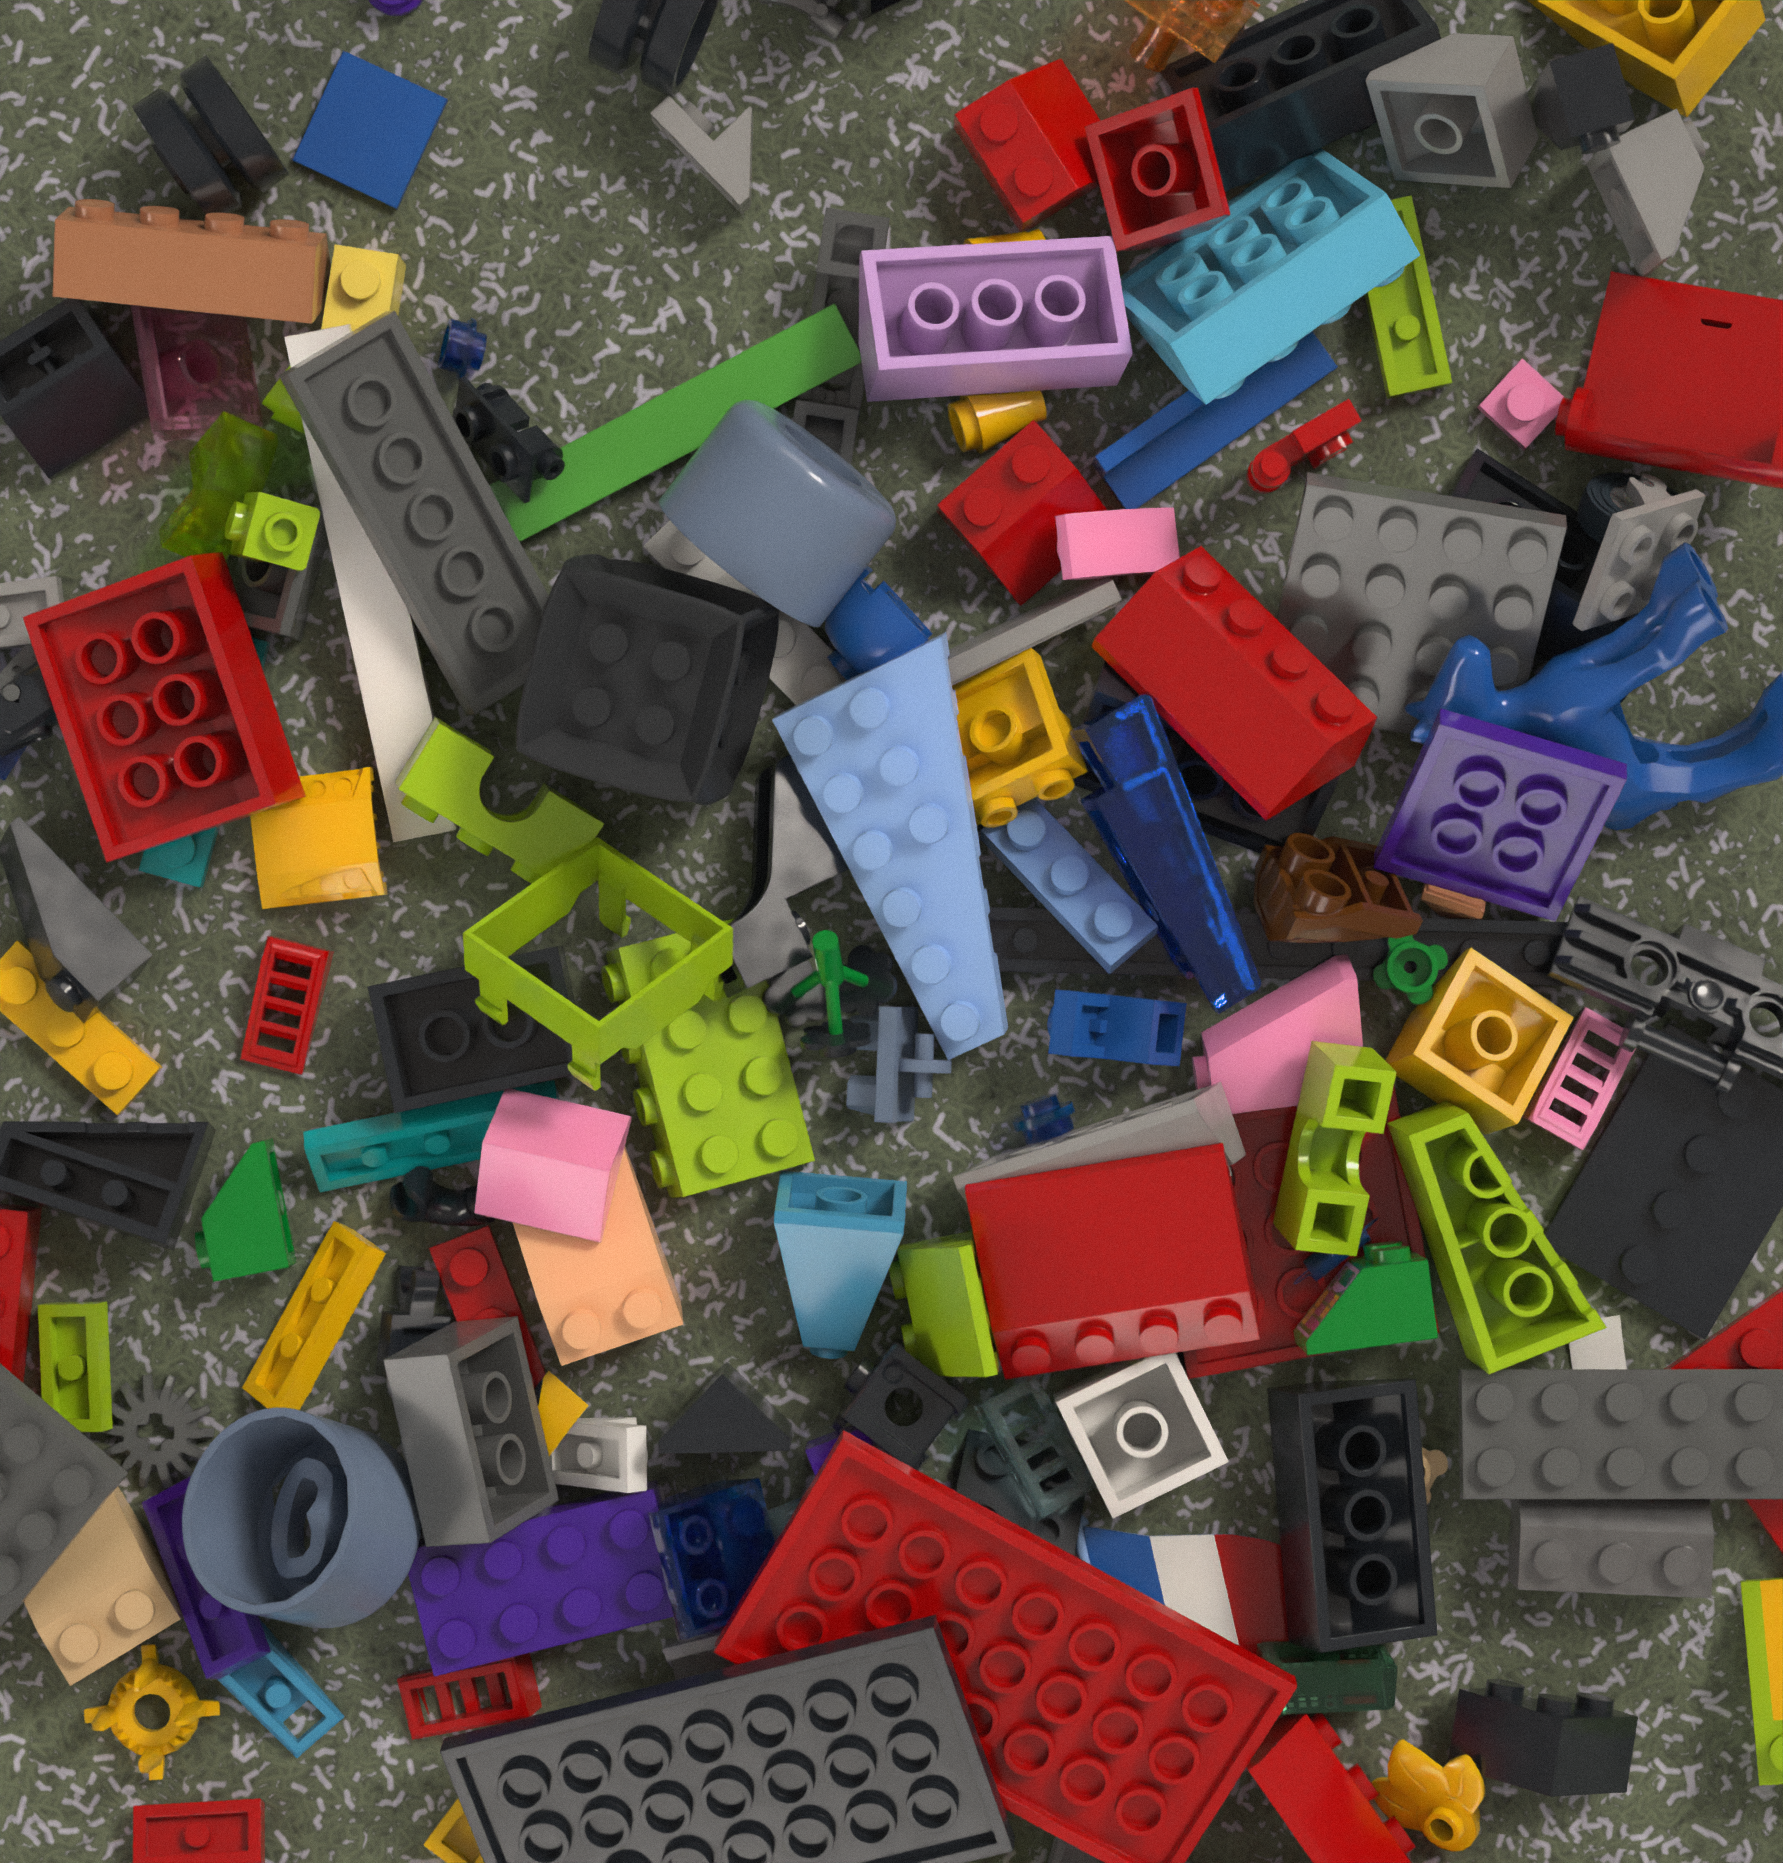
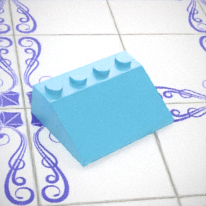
M1322 148L1315 150L1307 157L1293 160L1273 169L1228 201L1231 215L1209 231L1163 246L1120 276L1127 318L1180 382L1205 405L1214 399H1221L1233 394L1242 386L1248 375L1267 362L1280 360L1290 354L1296 348L1301 338L1320 325L1335 322L1349 311L1354 301L1374 287H1382L1396 280L1403 273L1404 266L1420 256L1387 193Z

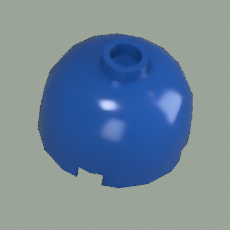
M869 566L866 567L825 620L826 634L835 648L827 658L846 680L927 642L928 638L932 635L931 631L885 581L874 589L864 580L873 571Z

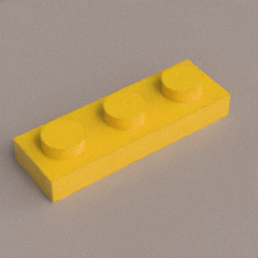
M16 941L0 959V1011L116 1115H121L163 1067L100 1011L83 1023L73 1012H66L59 1008L48 995L45 983L39 977L30 948L22 941Z
M333 1221L242 1389L267 1409L291 1408L300 1410L304 1401L311 1393L314 1383L336 1343L343 1335L347 1323L367 1287L372 1282L386 1253L355 1230Z

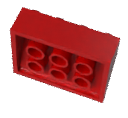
M223 552L190 555L22 617L106 863L306 797Z
M1223 1143L965 1185V1195L991 1329L1005 1379L1260 1340L1256 1287Z

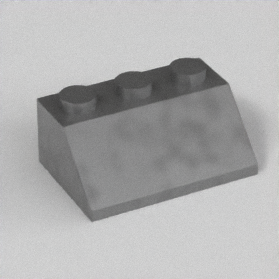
M1511 1499L1508 1580L1518 1590L1711 1598L1714 1528L1710 1499Z

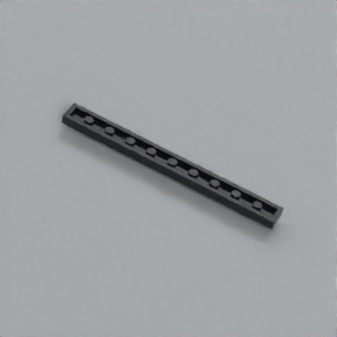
M990 907L988 918L994 953H997L1000 972L1108 974L1047 909ZM1144 911L1158 925L1157 934L1111 974L1295 979L1334 956L1348 954L1357 981H1374L1373 970L1377 965L1383 964L1389 951L1387 937L1350 942L1322 943L1268 941L1258 914ZM1422 918L1423 922L1417 934L1413 935L1415 941L1427 946L1440 945L1447 953V965L1445 968L1438 970L1434 983H1437L1466 949L1473 948L1526 985L1570 986L1548 976L1567 922ZM1413 961L1406 962L1404 965L1405 971L1413 973L1416 970V964Z

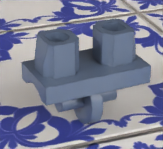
M879 1006V1012H876L871 1017L863 1015L851 1016L850 1020L853 1023L864 1022L870 1025L872 1041L865 1046L857 1047V1050L877 1051L876 1075H850L847 1083L846 1106L848 1109L875 1115L874 1122L897 1123L914 1121L915 1097L932 1098L933 1073L952 1072V1060L934 1059L935 1034L918 1033L919 1007Z

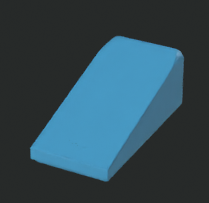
M260 1620L271 1652L217 1680L280 1743L298 1758L345 1716ZM309 1700L324 1717L297 1739L283 1722Z

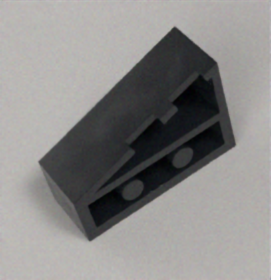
M3 1121L0 1128V1193L174 1251L216 1129L209 1122L86 1123Z

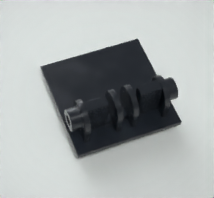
M968 1429L956 1492L1074 1555L1090 1471L1080 1451Z

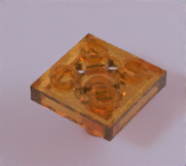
M1124 0L1149 18L1137 39L1130 45L1129 53L1139 63L1144 54L1148 53L1153 44L1156 43L1157 46L1144 67L1155 72H1161L1166 68L1167 61L1182 40L1216 63L1247 27L1261 5L1254 0Z

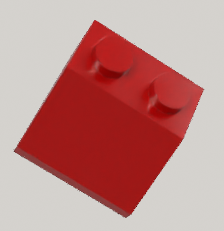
M1061 58L1007 80L954 114V129L1019 232L1030 230L1099 186L1084 127L1101 120Z
M1189 88L1084 127L1117 252L1161 247L1209 231L1231 215L1198 88Z
M1034 419L937 505L936 509L939 516L1020 607L1062 570L1061 561L1057 553L1058 536L1055 516L1107 511L1078 469Z

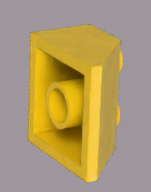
M1468 948L1432 988V998L1426 1003L1418 1004L1411 1012L1385 1061L1397 1072L1396 1076L1436 1103L1448 1101L1468 1112L1480 1132L1487 1135L1519 1123L1574 1017L1473 948Z

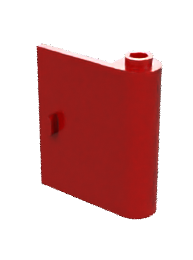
M1611 271L1584 386L1576 389L1573 399L1562 398L1556 419L1555 434L1565 437V449L1568 451L1783 489V300Z

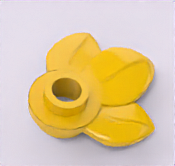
M1399 1739L1389 1757L1387 1765L1388 1777L1376 1778L1371 1782L1379 1793V1796L1374 1799L1376 1804L1388 1818L1394 1815L1403 1828L1422 1831L1431 1843L1441 1849L1457 1852L1469 1848L1480 1831V1811L1478 1806L1485 1797L1484 1780L1471 1757L1465 1754L1450 1760L1442 1767L1409 1742Z

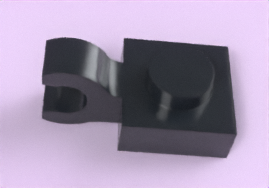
M398 1265L395 1277V1292L399 1301L400 1311H382L376 1375L387 1378L384 1359L450 1324V1316L434 1313L435 1300L439 1289L438 1271L424 1270L425 1267Z

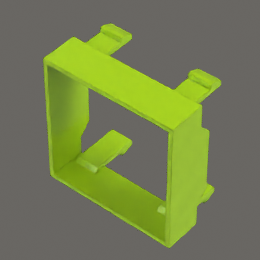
M596 837L463 932L465 970L479 979L480 996L475 999V1003L482 1012L503 1026L508 1022L507 1000H509L572 1045V1061L568 1064V1070L575 1078L592 1090L597 1091L601 1088L600 1064L623 1047L636 1050L698 1003L703 994L713 1001L720 997L723 980L719 978V975L733 965V928ZM596 881H598L599 920L605 927L621 938L628 934L631 924V918L626 915L627 899L691 942L690 954L600 1021L508 958V956L567 915L579 894Z

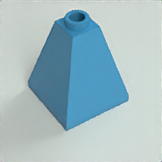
M780 1171L774 1212V1226L803 1347H810V1353L821 1358L837 1359L845 1357L848 1351H855L904 1235L907 1181Z

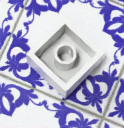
M1176 1353L1120 1361L1053 1394L1055 1402L1112 1518H1116L1229 1462Z

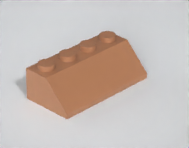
M97 199L75 201V207H68L55 219L53 297L310 324L314 322L325 307L331 270L327 234L309 232V224L306 222L279 219L270 221V227L244 225L243 216L231 213H208L205 215V221L179 218V210L164 206L141 207L140 214L115 212L114 203Z

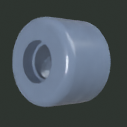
M742 400L736 402L728 409L659 499V505L669 520L719 567L777 609L800 622L814 627L822 625L896 528V516L892 506L862 474L803 427L780 412L755 400Z
M268 1408L250 1413L230 1424L204 1451L192 1473L186 1490L182 1514V1533L186 1555L196 1578L204 1589L223 1605L243 1613L306 1627L335 1628L347 1626L367 1618L386 1604L396 1593L409 1573L415 1559L421 1535V1522L408 1465L400 1453L388 1442L369 1431L300 1410ZM287 1475L274 1509L272 1488ZM306 1517L311 1529L310 1547L307 1551L304 1547L303 1530Z

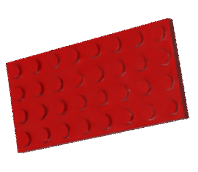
M844 1430L717 1638L714 1647V1653L737 1665L936 1615L1004 1808L1104 1863H1185L1297 1689V1681L1294 1675Z

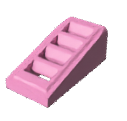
M1584 1007L1522 1116L1527 1121L1580 1150H1584L1634 1053V1051L1628 1052L1619 1048L1614 1058L1583 1042L1588 1030L1618 1046L1623 1031L1622 1027L1587 1007ZM1577 1053L1607 1069L1602 1080L1572 1064ZM1565 1076L1595 1091L1589 1102L1560 1086ZM1554 1098L1582 1113L1577 1124L1549 1109Z

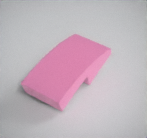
M1174 507L1107 510L1055 516L1058 536L1057 553L1061 561L1063 580L1105 579L1122 575H1153L1157 570L1180 558Z

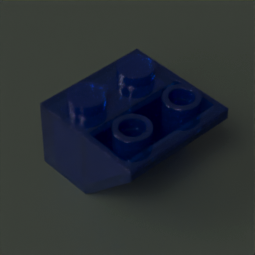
M760 1478L721 1480L667 1497L648 1513L679 1640H687L726 1626L774 1546L775 1540Z

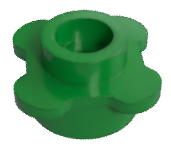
M1413 935L1397 939L1388 938L1389 951L1383 964L1377 965L1373 970L1375 984L1383 990L1394 988L1405 993L1408 1000L1413 1004L1426 1003L1433 996L1431 985L1437 978L1438 970L1445 968L1447 965L1448 956L1445 949L1440 945L1427 946L1415 941ZM1413 961L1416 964V970L1413 973L1405 971L1404 965L1406 962Z

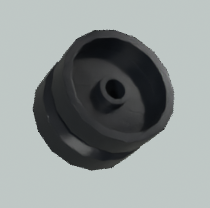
M603 0L590 41L589 61L620 75L636 62L643 50L639 68L643 85L674 97L690 73L716 12L719 0Z
M207 55L180 73L181 88L197 110L195 114L188 117L171 93L160 88L132 106L139 120L153 139L154 143L151 146L183 192L186 195L191 193L206 214H233L242 208V195L225 170L233 163L253 189L265 192L289 175L278 155Z

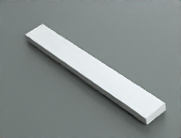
M346 324L284 337L290 366H295L352 332L351 325ZM302 419L393 842L454 831L457 829V825L439 814L435 822L431 823L401 804L406 794L397 788L395 780L434 719L414 620Z

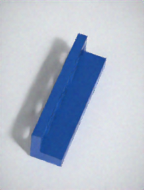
M1311 331L1298 341L1296 348L1290 354L1280 360L1267 362L1245 378L1244 383L1237 391L1227 397L1214 399L1205 405L1188 390L1096 455L1092 465L1123 509H1138L1333 372L1337 365L1314 332Z

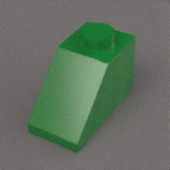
M273 1138L260 1140L250 1145L202 1216L203 1230L195 1232V1246L199 1264L202 1269L211 1268L213 1282L288 1268L297 1263Z

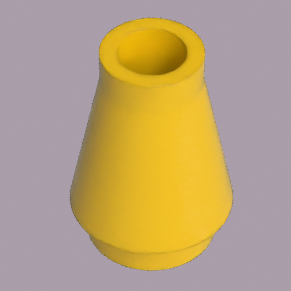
M1041 391L960 396V400L948 404V417L954 438L961 451L967 452L976 449L981 454L1020 432L1033 419L1036 423L1046 420L1047 410Z

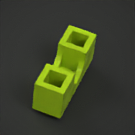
M434 717L395 780L397 788L406 794L401 801L403 806L431 823L435 822L439 814L461 827L456 834L459 840L486 856H489L493 848H496L513 858L515 862L510 870L531 884L596 838L604 825L601 819L543 783L533 801L525 809L517 813L500 814L488 809L483 805L480 798V783L484 773L494 759V755L483 745Z
M1311 1041L1273 1224L1295 1250L1357 1256L1370 1197L1362 1187L1359 1178L1360 1147L1366 1132L1384 1133L1397 1073L1373 1048Z

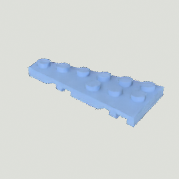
M945 632L882 665L861 673L776 715L772 721L947 1059L950 1060L1004 1035L1008 1029L997 953H994L988 918L990 907L987 888L984 889L979 861V856L981 855L967 761L966 756L962 753L957 721L959 710L956 691L952 689L948 664L950 653Z

